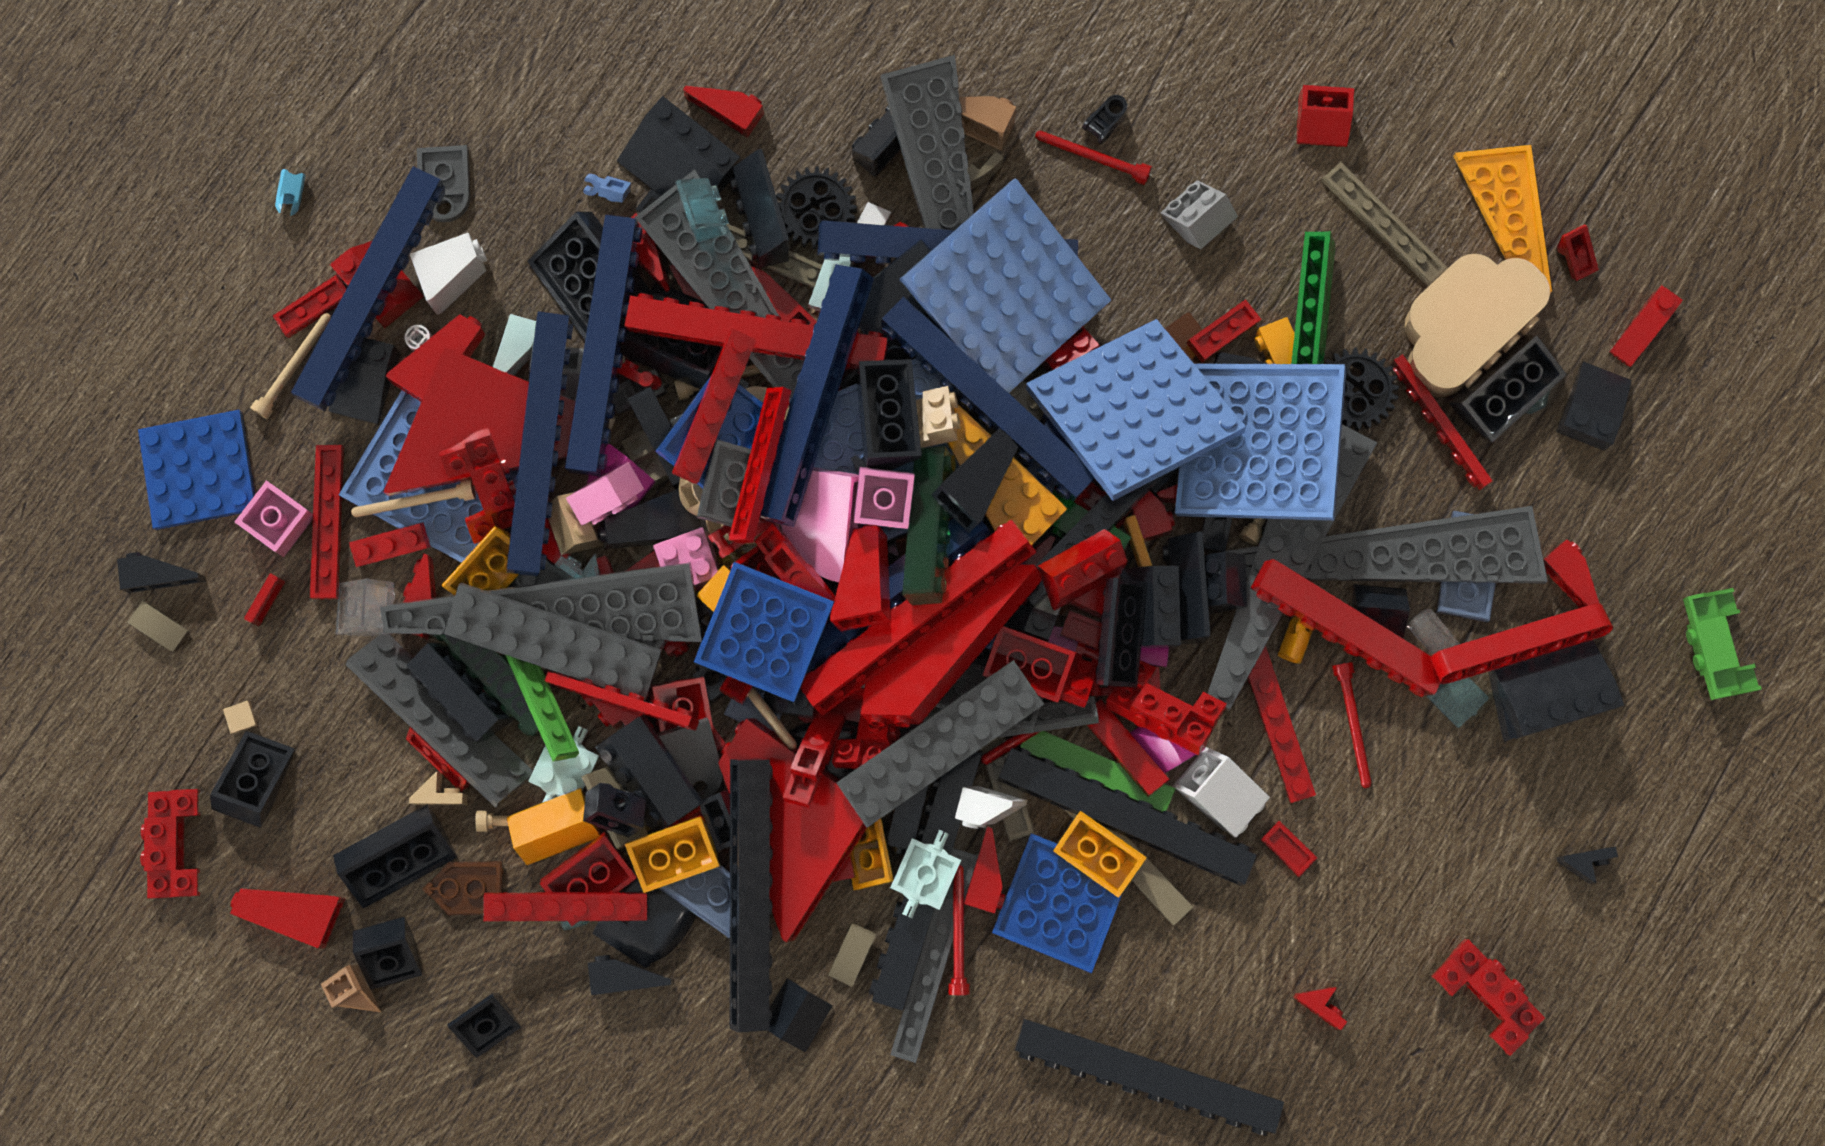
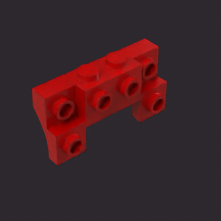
M489 428L474 432L459 444L440 451L439 454L448 478L467 472L470 473L483 507L482 511L465 518L473 543L481 542L494 526L500 529L511 527L516 487L513 480H507L506 474L510 473L505 458H499Z
M1140 660L1137 688L1116 686L1107 698L1106 708L1132 721L1138 727L1146 728L1156 733L1160 738L1169 740L1199 756L1206 746L1217 722L1226 710L1227 703L1203 692L1194 706H1191L1150 685L1149 683L1155 676L1157 668Z
M860 687L848 696L847 700L863 701L865 688ZM860 715L856 739L836 740L832 764L835 768L857 769L900 739L899 726L894 724H885L883 727L872 726Z
M200 789L148 792V818H144V824L141 826L144 851L141 852L140 861L144 871L147 872V898L149 899L200 896V892H198V873H200V869H184V818H182L200 816V812H198Z
M1464 939L1431 977L1448 992L1449 996H1453L1465 984L1499 1020H1502L1489 1037L1508 1056H1511L1529 1038L1528 1035L1545 1017L1527 1000L1528 997L1523 993L1525 988L1516 979L1511 981L1504 973L1506 969L1499 961L1487 959L1469 939Z

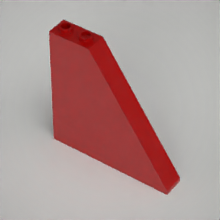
M444 347L385 486L384 494L393 496L472 479L469 472L448 478L439 452L459 444L472 433L489 428L499 458H505L509 471L518 470L529 382ZM560 395L559 400H564L563 415L557 416V425L561 426L560 441L554 442V451H558V461L567 459L576 402Z
M1019 565L865 683L861 715L870 725L876 727H883L885 724H894L899 727L921 724L1042 581L1043 575L1035 565Z
M750 718L742 720L735 729L736 735L722 749V757L718 764L730 794V759L761 758L770 760V765L773 769V776L770 780V791L773 796V803L770 807V818L773 824V830L770 834V845L773 856L769 862V872L772 874L773 883L772 887L769 888V899L772 901V913L781 938L785 942H790L797 938L868 827L862 822L836 784L840 779L825 768L810 808L784 802L783 795L792 774L790 768L798 749H789L775 732L757 719Z

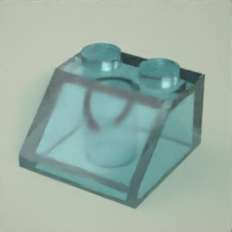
M708 178L680 179L675 181L690 228L697 242L726 234L725 225L729 224L725 209L719 210L717 201L721 200L717 185L711 186Z

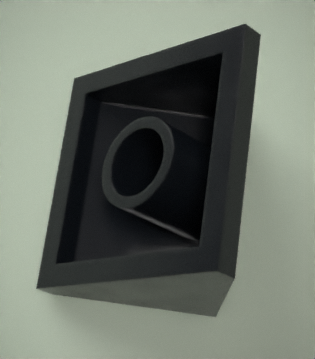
M1354 584L1352 608L1404 639L1410 613L1407 590Z
M787 978L770 1006L772 1009V1021L769 1023L768 1031L788 1044L806 1052L833 1005Z
M500 993L490 994L447 1024L448 1028L476 1058L521 1028Z

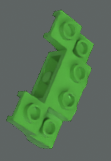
M1734 588L1701 593L1683 599L1690 623L1687 625L1686 638L1689 645H1692L1695 654L1693 656L1694 667L1700 672V676L1705 677L1711 701L1762 689L1761 686H1758L1755 664L1739 667L1726 619L1728 616L1740 613V610H1737L1732 593Z

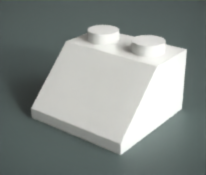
M981 786L963 787L955 818L962 820L963 826L978 829V827L985 828L986 825L995 824L1023 808L1028 800Z

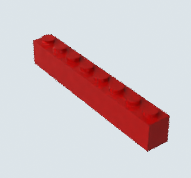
M1275 559L1267 560L1263 563L1250 589L1257 592L1256 596L1267 603L1273 602L1279 606L1278 610L1288 616L1294 615L1301 619L1300 623L1303 626L1322 632V637L1327 641L1340 643L1345 647L1344 651L1355 657L1359 655L1366 659L1365 663L1368 666L1387 672V677L1392 681L1400 684L1402 682L1410 687L1409 691L1420 697L1435 695L1441 682L1432 665L1430 655Z

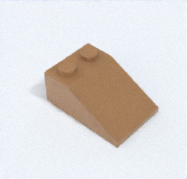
M994 96L959 97L964 134L1002 151L1015 125L1016 106L1006 98L998 99Z

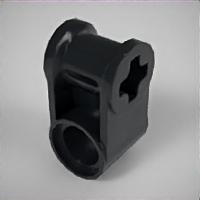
M1121 95L1110 96L1082 125V129L1091 132L1098 139L1100 145L1112 135L1114 130L1126 118L1127 101ZM1111 106H1119L1122 111L1115 114L1109 108Z

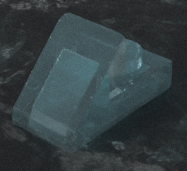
M594 554L584 570L580 569L582 564L571 556H568L567 559L560 556L555 563L558 569L573 579L600 575L596 554Z

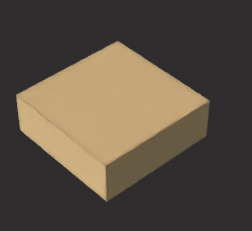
M247 700L223 709L230 734H236L258 726L251 701Z

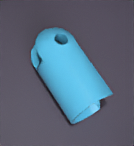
M287 169L281 170L275 203L276 210L281 213L283 203L292 204L290 216L298 212L306 177L305 174L295 175Z

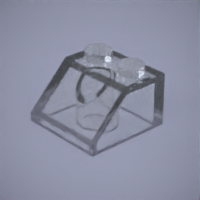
M361 579L339 583L336 635L379 636L391 634L384 633L379 607L393 604L395 600L394 582Z

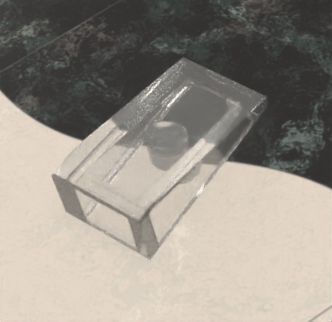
M1423 609L1407 624L1410 631L1432 654L1460 644L1431 609Z

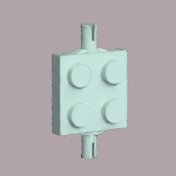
M578 726L573 736L579 750L576 758L553 762L545 745L528 781L541 787L546 792L543 802L579 788L582 791L584 790L585 783L582 776L593 771L599 755L588 751L581 745L588 732L587 729Z
M939 830L933 844H924L915 839L911 840L890 887L903 893L909 899L902 914L907 916L912 906L908 916L912 919L918 904H927L940 910L961 862L960 859L949 855L943 849L949 834L945 832L940 842L943 834L941 830Z

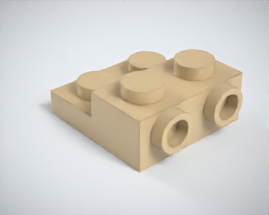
M948 386L923 391V398L916 400L921 448L957 441V429H960L961 426L959 416L954 412V408H958L955 392L951 393Z

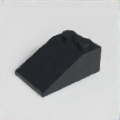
M364 338L360 346V355L355 361L351 362L348 368V377L343 384L340 383L336 390V399L328 411L379 425L391 385L386 375L397 365L400 351L392 344Z
M1583 361L1556 432L1603 451L1614 444L1621 425L1632 380Z
M245 731L210 794L211 809L261 828L275 802L295 748Z

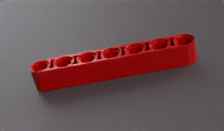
M1595 603L1440 650L1433 654L1430 660L1440 682L1448 684L1603 637L1613 630V625L1603 605Z

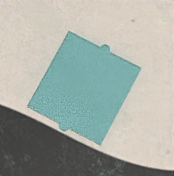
M1470 678L1448 684L1440 683L1435 695H1425L1457 728H1460L1471 716L1477 715L1476 711L1489 699Z

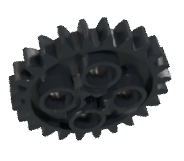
M816 166L814 173H810L808 167L805 168V175H801L800 172L796 171L797 179L795 180L788 176L789 186L780 185L784 194H776L777 200L780 201L778 204L785 228H787L788 237L794 234L793 243H797L802 239L804 248L808 242H812L813 249H816L821 221L855 222L856 220L855 216L851 214L857 212V206L853 205L856 202V196L850 195L853 192L852 186L845 187L847 184L846 178L838 181V172L829 176V168L820 173L818 166ZM819 187H824L828 191L824 195H817L815 190ZM796 199H803L805 201L804 205L796 207L792 203ZM812 205L820 207V210L816 211L812 208ZM832 208L839 210V214L834 217H830L826 213ZM797 215H802L801 218H796ZM809 220L817 222L814 228H806L804 226L805 222Z
M1356 347L1352 350L1351 355H1349L1346 349H1343L1342 357L1334 353L1332 356L1333 362L1327 359L1324 364H1345L1347 368L1342 422L1348 428L1354 425L1356 432L1361 429L1362 424L1366 430H1369L1371 428V421L1378 426L1381 423L1380 417L1386 420L1389 416L1387 411H1393L1395 408L1391 402H1396L1398 396L1393 394V392H1396L1399 386L1392 385L1398 377L1395 375L1389 376V372L1393 367L1385 368L1383 366L1386 361L1385 358L1378 362L1376 360L1377 352L1369 357L1366 348L1362 354H1358ZM1350 367H1357L1361 371V376H1353L1350 373ZM1369 385H1377L1380 388V394H1373L1369 390ZM1359 386L1361 388L1360 391L1354 393L1352 389ZM1351 403H1360L1363 407V412L1354 411Z

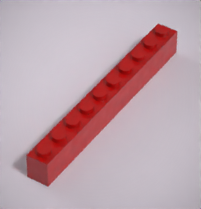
M639 293L638 297L630 296L625 327L629 332L720 347L724 346L729 331L735 329L756 339L752 352L805 360V353L810 345L814 326L806 325L807 322L800 319H791V322L781 321V317L767 314L763 318L755 316L756 313L741 310L740 314L732 313L729 308L722 306L708 309L704 308V304L689 302V305L679 304V300L673 298H664L663 301L654 300L653 296ZM857 330L846 367L858 369L859 361L886 360L889 345L888 338H884V334L870 331L866 335L858 333Z
M1012 519L1000 525L993 534L985 540L979 541L972 550L964 556L957 558L950 567L940 573L939 582L927 583L921 589L914 591L903 603L893 607L890 610L891 622L869 626L860 636L850 640L842 650L829 656L825 663L814 671L807 673L801 690L811 705L824 716L1036 553L1035 549Z

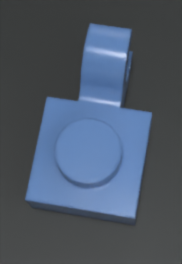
M588 174L585 177V181L590 182L593 187L586 186L583 193L589 196L598 193V196L604 197L609 201L622 203L630 192L631 182L610 176L603 179L595 174Z

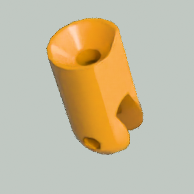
M1294 617L1289 622L1278 656L1289 662L1301 664L1313 630L1306 629L1300 623L1301 619Z

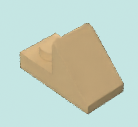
M436 772L409 798V803L413 805L467 806L468 795L460 793L458 788H444V793H441L442 774Z

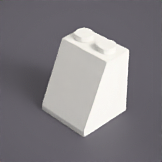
M469 233L410 254L426 301L437 315L443 313L486 271L483 263L487 261L485 252L480 247L478 240H473Z
M1205 747V750L1200 753L1172 786L1224 832L1234 837H1237L1246 830L1250 820L1255 814L1263 810L1265 803L1270 798L1229 757L1208 747Z

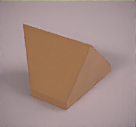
M348 965L321 984L332 1008L338 1006L381 1012L359 965Z

